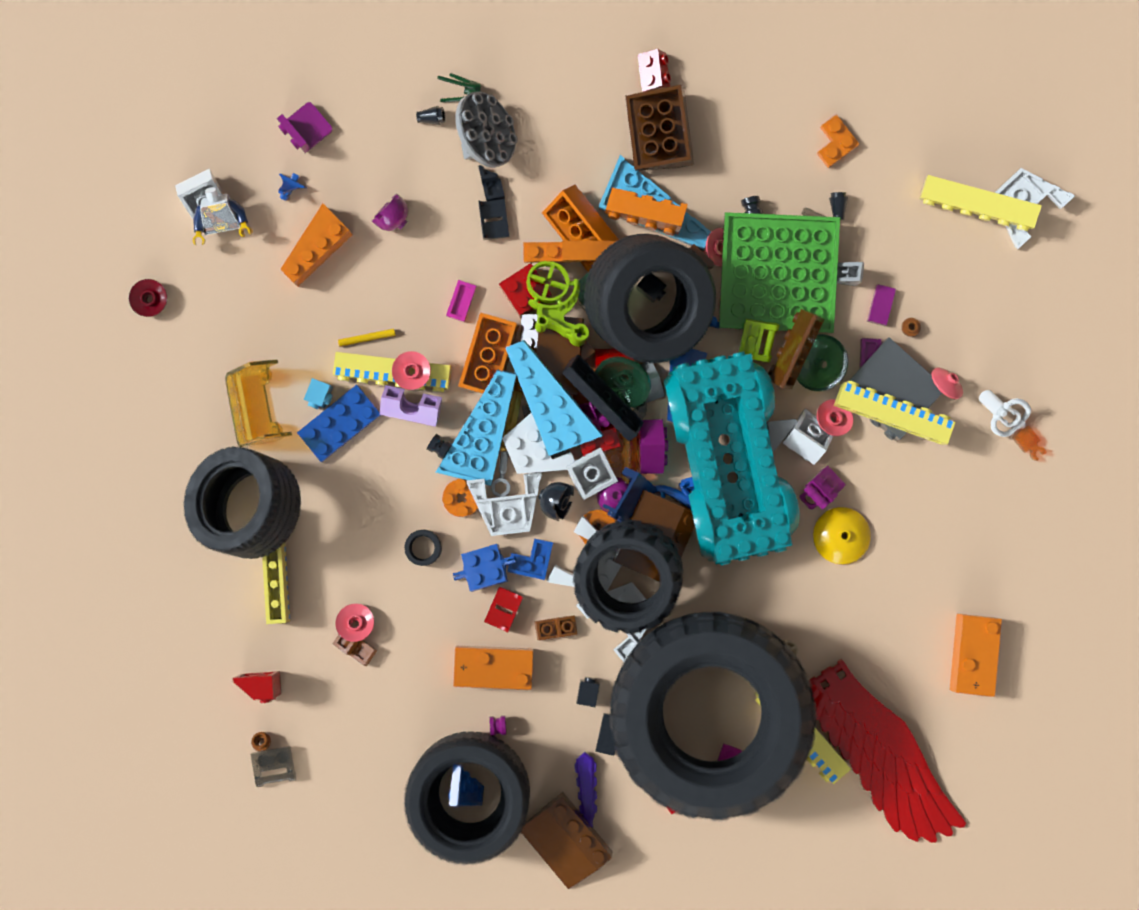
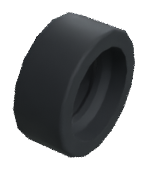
M423 529L416 530L408 536L404 549L409 561L415 565L426 566L434 563L439 558L442 545L439 537L434 532ZM418 537H428L434 543V552L427 559L417 558L412 552V544Z

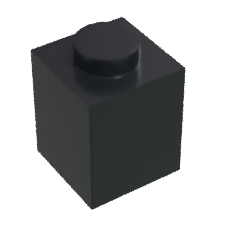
M650 273L643 277L637 284L636 289L654 303L656 299L660 301L666 294L664 290L667 285Z
M585 677L584 680L580 679L576 704L596 708L600 685L599 682H596V678Z

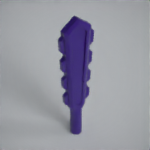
M584 752L576 759L574 764L575 772L578 774L576 784L580 788L578 792V800L581 801L579 809L590 826L594 828L593 819L597 812V805L595 804L597 799V791H595L597 777L594 776V773L597 771V763L591 755Z

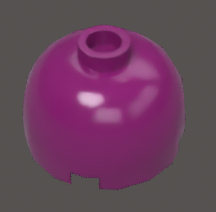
M396 193L392 200L387 202L374 216L372 222L385 231H393L396 228L401 230L408 222L406 220L408 215L407 203Z
M616 477V483L597 492V502L603 511L608 513L602 507L603 504L614 509L618 505L630 484L624 478Z

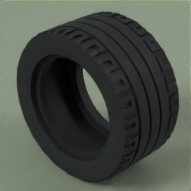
M241 446L223 448L206 457L190 477L184 497L185 520L189 531L196 538V541L213 551L244 559L265 557L279 549L294 531L301 508L300 487L295 475L288 466L268 455ZM254 475L260 493L257 510L248 524L233 532L229 526L226 514L229 496L241 480Z

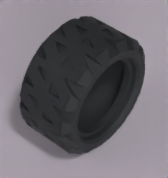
M639 520L615 521L605 525L599 531L597 530L585 544L577 558L573 572L574 593L579 605L583 606L584 613L594 623L598 621L604 629L619 633V630L626 634L641 633L643 629L650 630L662 623L664 618L669 616L674 609L683 582L682 558L678 554V548L672 539L664 535L663 531L656 526L642 524V521ZM625 548L644 553L654 562L659 571L660 588L652 597L638 603H625L613 598L604 590L599 580L598 563L602 557L614 550Z

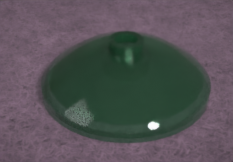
M818 334L797 381L804 388L815 392H824L836 387L843 380L848 370L849 359L844 345L830 335ZM826 361L827 366L823 368L822 364Z
M621 356L610 357L603 360L595 371L630 408L641 405L650 394L651 381L648 373L639 363L632 359Z

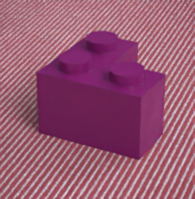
M663 419L642 420L644 423L639 431L641 474H664V466L668 465V456L665 454V451H668V440H665L667 438V427H663Z

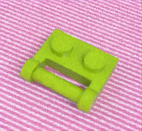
M745 319L738 353L745 352V355L752 354L753 360L771 362V351L775 334L779 330L780 325L773 322ZM767 329L769 331L764 352L760 354L759 349L763 331Z

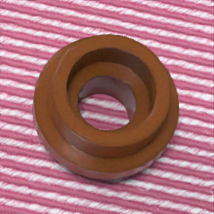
M907 318L903 321L901 330L904 335L914 337L920 332L921 324L915 318ZM909 324L914 325V330L909 329Z
M265 732L256 733L252 737V747L259 752L267 750L271 744L270 736ZM264 739V743L259 745V742Z

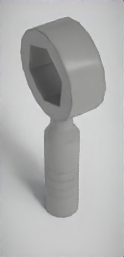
M508 451L501 452L500 478L494 480L491 485L493 494L498 497H504L510 492V484L504 479L507 471ZM500 481L506 484V491L502 494L495 491V484Z

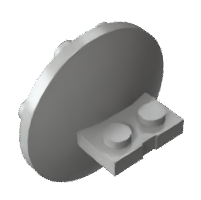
M472 92L464 96L456 109V127L462 143L464 159L470 160L474 158L484 166L496 168L506 164L512 158L517 143V136L515 135L512 116L508 115L505 108L493 95L484 92Z

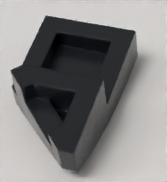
M478 165L486 201L505 199L501 179L498 178V174L486 170L482 165Z

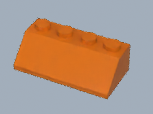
M576 184L562 190L542 212L563 241L619 240ZM582 261L580 263L589 272L592 268L591 266L596 261Z

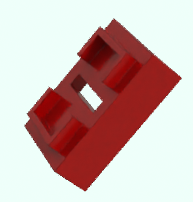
M499 586L484 622L508 633L524 597ZM496 605L513 611V614L511 615L495 607Z

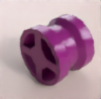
M505 715L500 718L491 716L489 718L491 736L500 733L507 735Z

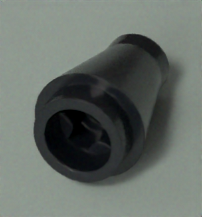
M435 106L417 111V122L436 125L444 123V108Z
M846 192L831 193L829 198L833 217H840V220H843L848 200Z

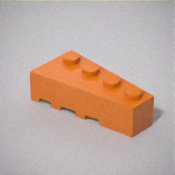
M612 188L605 214H608V217L611 219L619 220V218L627 220L626 222L629 224L638 225L639 223L645 225V228L649 230L660 229L663 230V233L674 236L680 232L688 204L681 203L680 206H676L671 200L664 199V201L658 202L653 196L642 195L640 198L635 192Z
M322 203L280 270L298 287L352 236V233Z

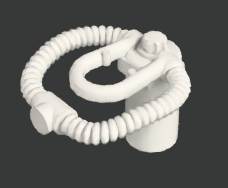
M985 390L981 393L979 401L993 414L991 429L996 435L1009 437L1016 430L1026 427L1025 421L1031 414V407L1026 401L1014 398L1004 403L991 390ZM1014 404L1022 405L1025 408L1023 417H1021L1019 411L1010 406ZM1008 411L1013 415L1016 414V419L1011 423L1003 419ZM997 420L1001 421L1006 427L1012 428L1006 432L999 430L996 425Z

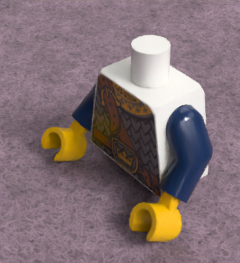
M215 187L205 190L207 198L201 199V204L197 206L193 217L194 232L196 233L192 240L194 245H196L198 237H201L202 245L205 244L206 240L202 236L203 232L204 235L239 229L240 236L245 237L243 231L246 228L249 235L253 233L252 228L247 226L248 220L245 210L238 202L231 199L228 194L218 195Z

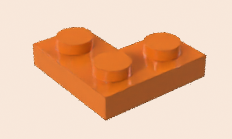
M837 114L820 127L831 142L819 150L817 155L829 168L859 145Z

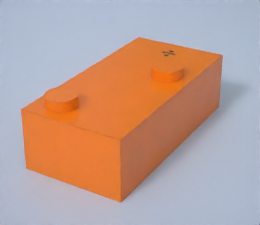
M480 312L458 385L459 387L483 394L496 371H506L510 359L506 347L514 344L519 329L518 323Z
M957 613L949 690L955 693L995 697L1002 619Z
M455 647L453 687L532 689L533 648Z

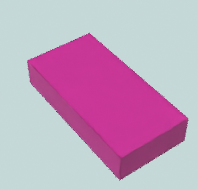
M458 280L446 317L465 322L477 288L476 285Z

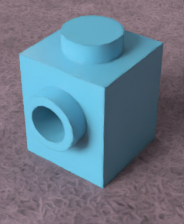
M312 378L303 400L308 402V406L319 409V406L325 408L331 402L333 387Z

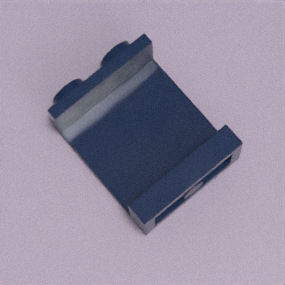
M627 467L624 468L622 474L631 482L615 509L606 504L602 506L608 511L607 515L619 522L631 519L643 490L655 494L657 488L644 476Z

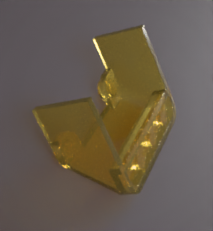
M278 359L248 362L227 372L225 376L236 441L241 447L278 441L292 436V431L283 432V428L278 422H272L265 385L269 384L272 379V372L269 367L278 364Z

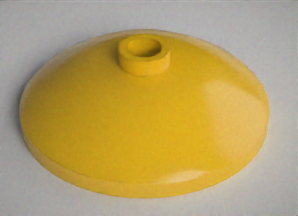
M847 507L832 508L824 512L816 521L813 529V542L816 550L824 559L835 564H850L859 560L866 553L871 540L870 528L866 519L859 512ZM843 532L847 533L845 540L841 537Z

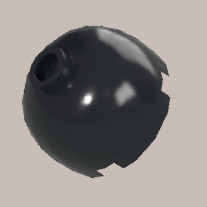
M553 482L541 490L539 494L540 507L547 517L556 521L565 518L572 505L569 499L570 495L574 496L573 486L563 482Z

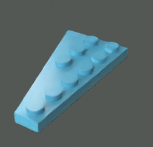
M620 155L598 208L606 211L612 188L635 192L640 198L642 195L653 196L658 202L667 199L671 200L676 206L680 205L676 204L670 196L649 178L647 179L639 171H635L634 166ZM685 212L678 235L671 236L663 233V230H653L692 246L695 244L702 251H704L707 237L711 233V231L687 212Z
M525 340L506 347L549 456L603 436V433L595 427L592 420L586 416L578 403L563 385L552 375L553 373L546 368Z
M502 370L496 371L435 473L464 480L484 479L485 485H492L516 380L515 373Z

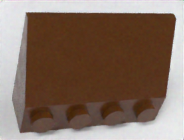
M682 85L626 95L635 171L672 169L694 165L685 91Z
M803 309L800 312H796L792 321L794 323L793 328L787 331L784 338L786 343L784 347H780L776 355L778 360L775 365L771 366L768 372L774 384L783 389H793L825 319Z
M522 314L520 342L525 340L541 362L553 373L552 375L570 395H578V389L562 372L570 359L577 354L581 356L582 346L572 345L569 339L548 328L544 332H537L535 329L537 314ZM564 317V320L568 323L575 325L584 324L583 318ZM517 378L516 391L523 393Z
M643 490L630 519L642 521V524H652L661 529L664 535L672 539L681 557L695 527L691 510ZM617 549L613 562L661 582L656 565L647 555L634 549Z
M564 792L560 793L530 818L521 831L523 836L567 889L590 876L612 859L613 851L595 829L590 826Z

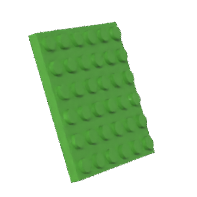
M725 212L719 328L743 329L745 319L777 323L780 325L778 331H788L793 328L794 323L792 321L796 312H800L803 309L825 319L819 332L834 333L840 217Z

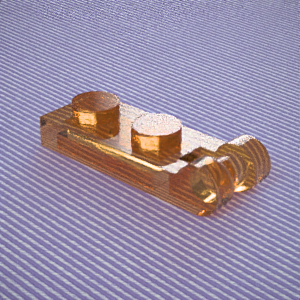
M620 433V438L623 440L621 478L626 484H630L631 481L622 472L627 467L639 473V433L630 441Z

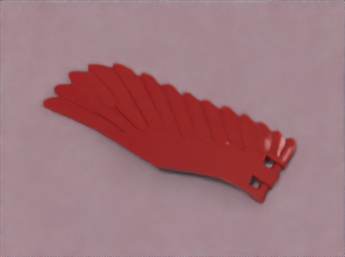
M842 659L838 660L835 666H829L823 670L821 675L810 678L809 681L816 705V720H819L823 732L828 731L829 740L834 747L839 746L842 757L845 760H849L852 771L856 775L859 774L862 787L866 791L871 792L872 803L878 811L883 810L886 821L894 832L901 830L909 839L918 842L919 838L923 837L930 843H936V834L938 832L948 837L953 835L951 826L965 827V820L941 790L907 724L871 695L854 677ZM841 670L845 674V676L842 679H840L837 675V673ZM826 681L829 686L823 689L820 684Z

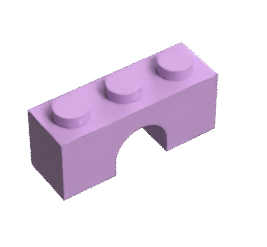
M385 386L381 396L380 415L436 427L440 416L442 397L423 393L419 403H412L405 398V389Z

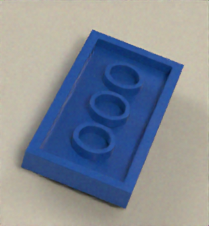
M355 385L299 430L297 434L318 460L323 462L380 416V412L359 386Z

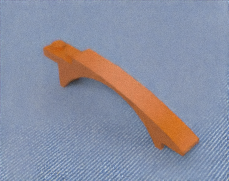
M616 241L523 242L524 263L553 261L558 264L596 261L598 256Z

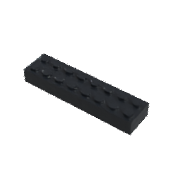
M579 354L570 359L562 372L564 376L602 413L628 441L635 438L644 422Z

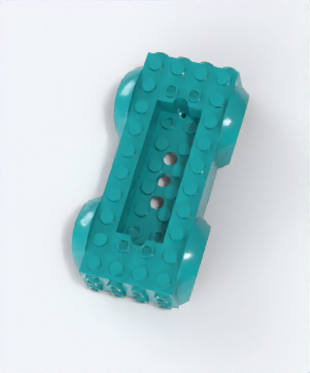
M745 352L730 355L728 359L726 355L711 359L709 363L705 359L692 363V366H689V363L673 367V371L669 372L664 380V386L671 410L676 441L685 444L695 489L688 497L694 517L701 556L708 559V561L715 562V564L726 565L730 564L732 559L738 561L750 559L749 555L760 557L768 555V551H786L788 546H793L791 536L798 528L800 510L797 496L792 486L784 478L779 477L776 471L766 424L774 412L775 393L767 371L762 366L753 362L752 354L745 355ZM720 435H728L729 443L727 445L720 444ZM726 453L732 456L730 464H726L723 461V456ZM730 472L737 474L738 479L735 483H730L727 480V475Z

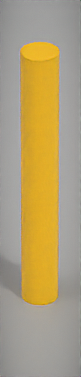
M394 328L338 339L339 347L396 336Z

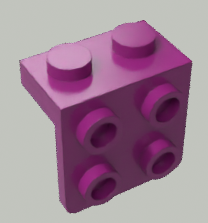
M311 102L304 104L287 119L283 114L276 118L280 123L279 129L284 135L289 134L292 138L290 142L297 150L301 148L304 153H307L333 131L332 126Z

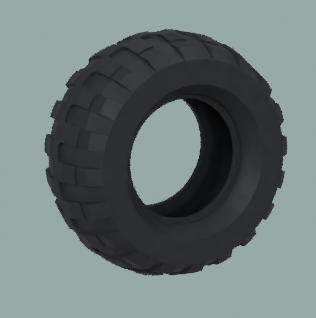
M724 612L692 613L672 619L658 626L647 634L630 652L617 675L612 689L610 728L616 753L620 761H622L632 781L647 793L653 801L685 817L722 821L741 815L747 816L759 811L760 808L780 798L793 781L799 777L814 744L816 705L809 678L793 651L773 632L753 620ZM702 667H722L738 673L753 686L760 700L761 721L754 739L741 753L721 761H705L686 754L673 742L664 723L663 703L669 689L680 677Z

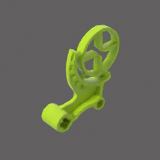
M542 261L535 264L528 273L526 284L529 293L534 298V300L530 299L528 304L537 309L536 331L544 332L548 328L569 339L572 345L582 346L589 335L587 326L584 324H571L564 320V316L571 311L578 299L580 291L579 279L569 281L567 271L556 262ZM549 266L548 281L551 280L554 268L559 270L564 276L566 284L551 281L550 285L564 291L557 297L545 298L549 284H545L542 296L538 295L532 289L530 280L544 284L546 279L533 275L532 273L536 269ZM569 286H574L570 297L562 302L561 299L566 295ZM538 301H539V302H542V303H555V302H557L558 304H556V305H544V304L538 303Z

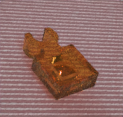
M1026 426L1012 437L1023 452L1030 451V457L1034 461L1039 460L1036 456L1037 451H1040L1042 455L1047 453L1043 447L1037 445L1041 440L1030 426Z

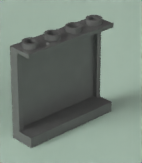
M890 337L881 343V346L849 380L858 383L860 388L866 389L868 387L875 389L879 395L884 396V394L894 396L896 397L895 400L901 403L903 401L911 402L914 404L913 407L921 409V407L928 409L942 394L934 384L932 375ZM870 419V422L878 428L880 426L885 431V436L892 441L901 440L907 433Z

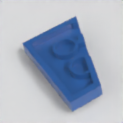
M453 764L452 785L449 791L450 805L482 806L484 786L476 778H471L470 773L464 771L461 765Z

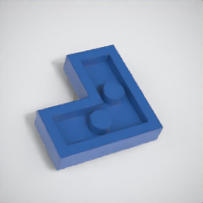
M534 538L531 556L511 553V556L515 555L517 563L510 564L507 572L545 580L553 542Z

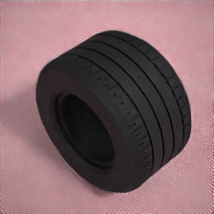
M635 234L617 240L608 246L591 266L592 268L588 273L584 288V303L587 317L595 332L606 343L625 356L645 363L671 361L692 350L701 341V338L704 337L706 331H708L716 308L715 283L705 262L688 247L655 234ZM658 271L672 273L676 283V298L670 313L656 326L640 330L632 321L629 313V297L632 289L641 278L650 273Z
M464 731L438 740L420 757L406 784L404 808L411 832L414 833L413 835L420 845L424 846V849L428 852H431L430 854L449 863L472 865L483 863L499 856L518 838L528 814L530 783L527 771L520 757L516 755L517 753L513 749L511 750L508 744H504V741L498 740L495 736L491 737L490 734ZM462 762L480 764L497 776L501 787L500 801L495 811L486 819L474 823L461 822L451 817L443 808L439 797L440 782L453 764Z

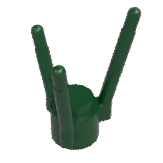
M450 73L449 76L457 80L442 76L437 77L439 80L465 87L464 94L466 95L472 92H480L481 89L480 83ZM463 97L442 98L440 102H458Z

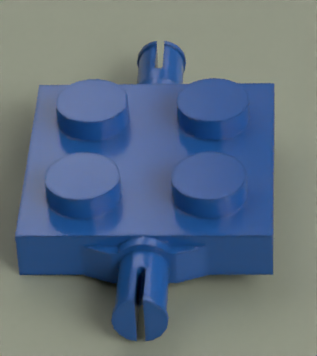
M499 544L490 545L461 554L464 565L463 571L453 573V576H455L453 578L455 581L466 578L470 592L508 582L506 565L517 563L515 555L504 558Z

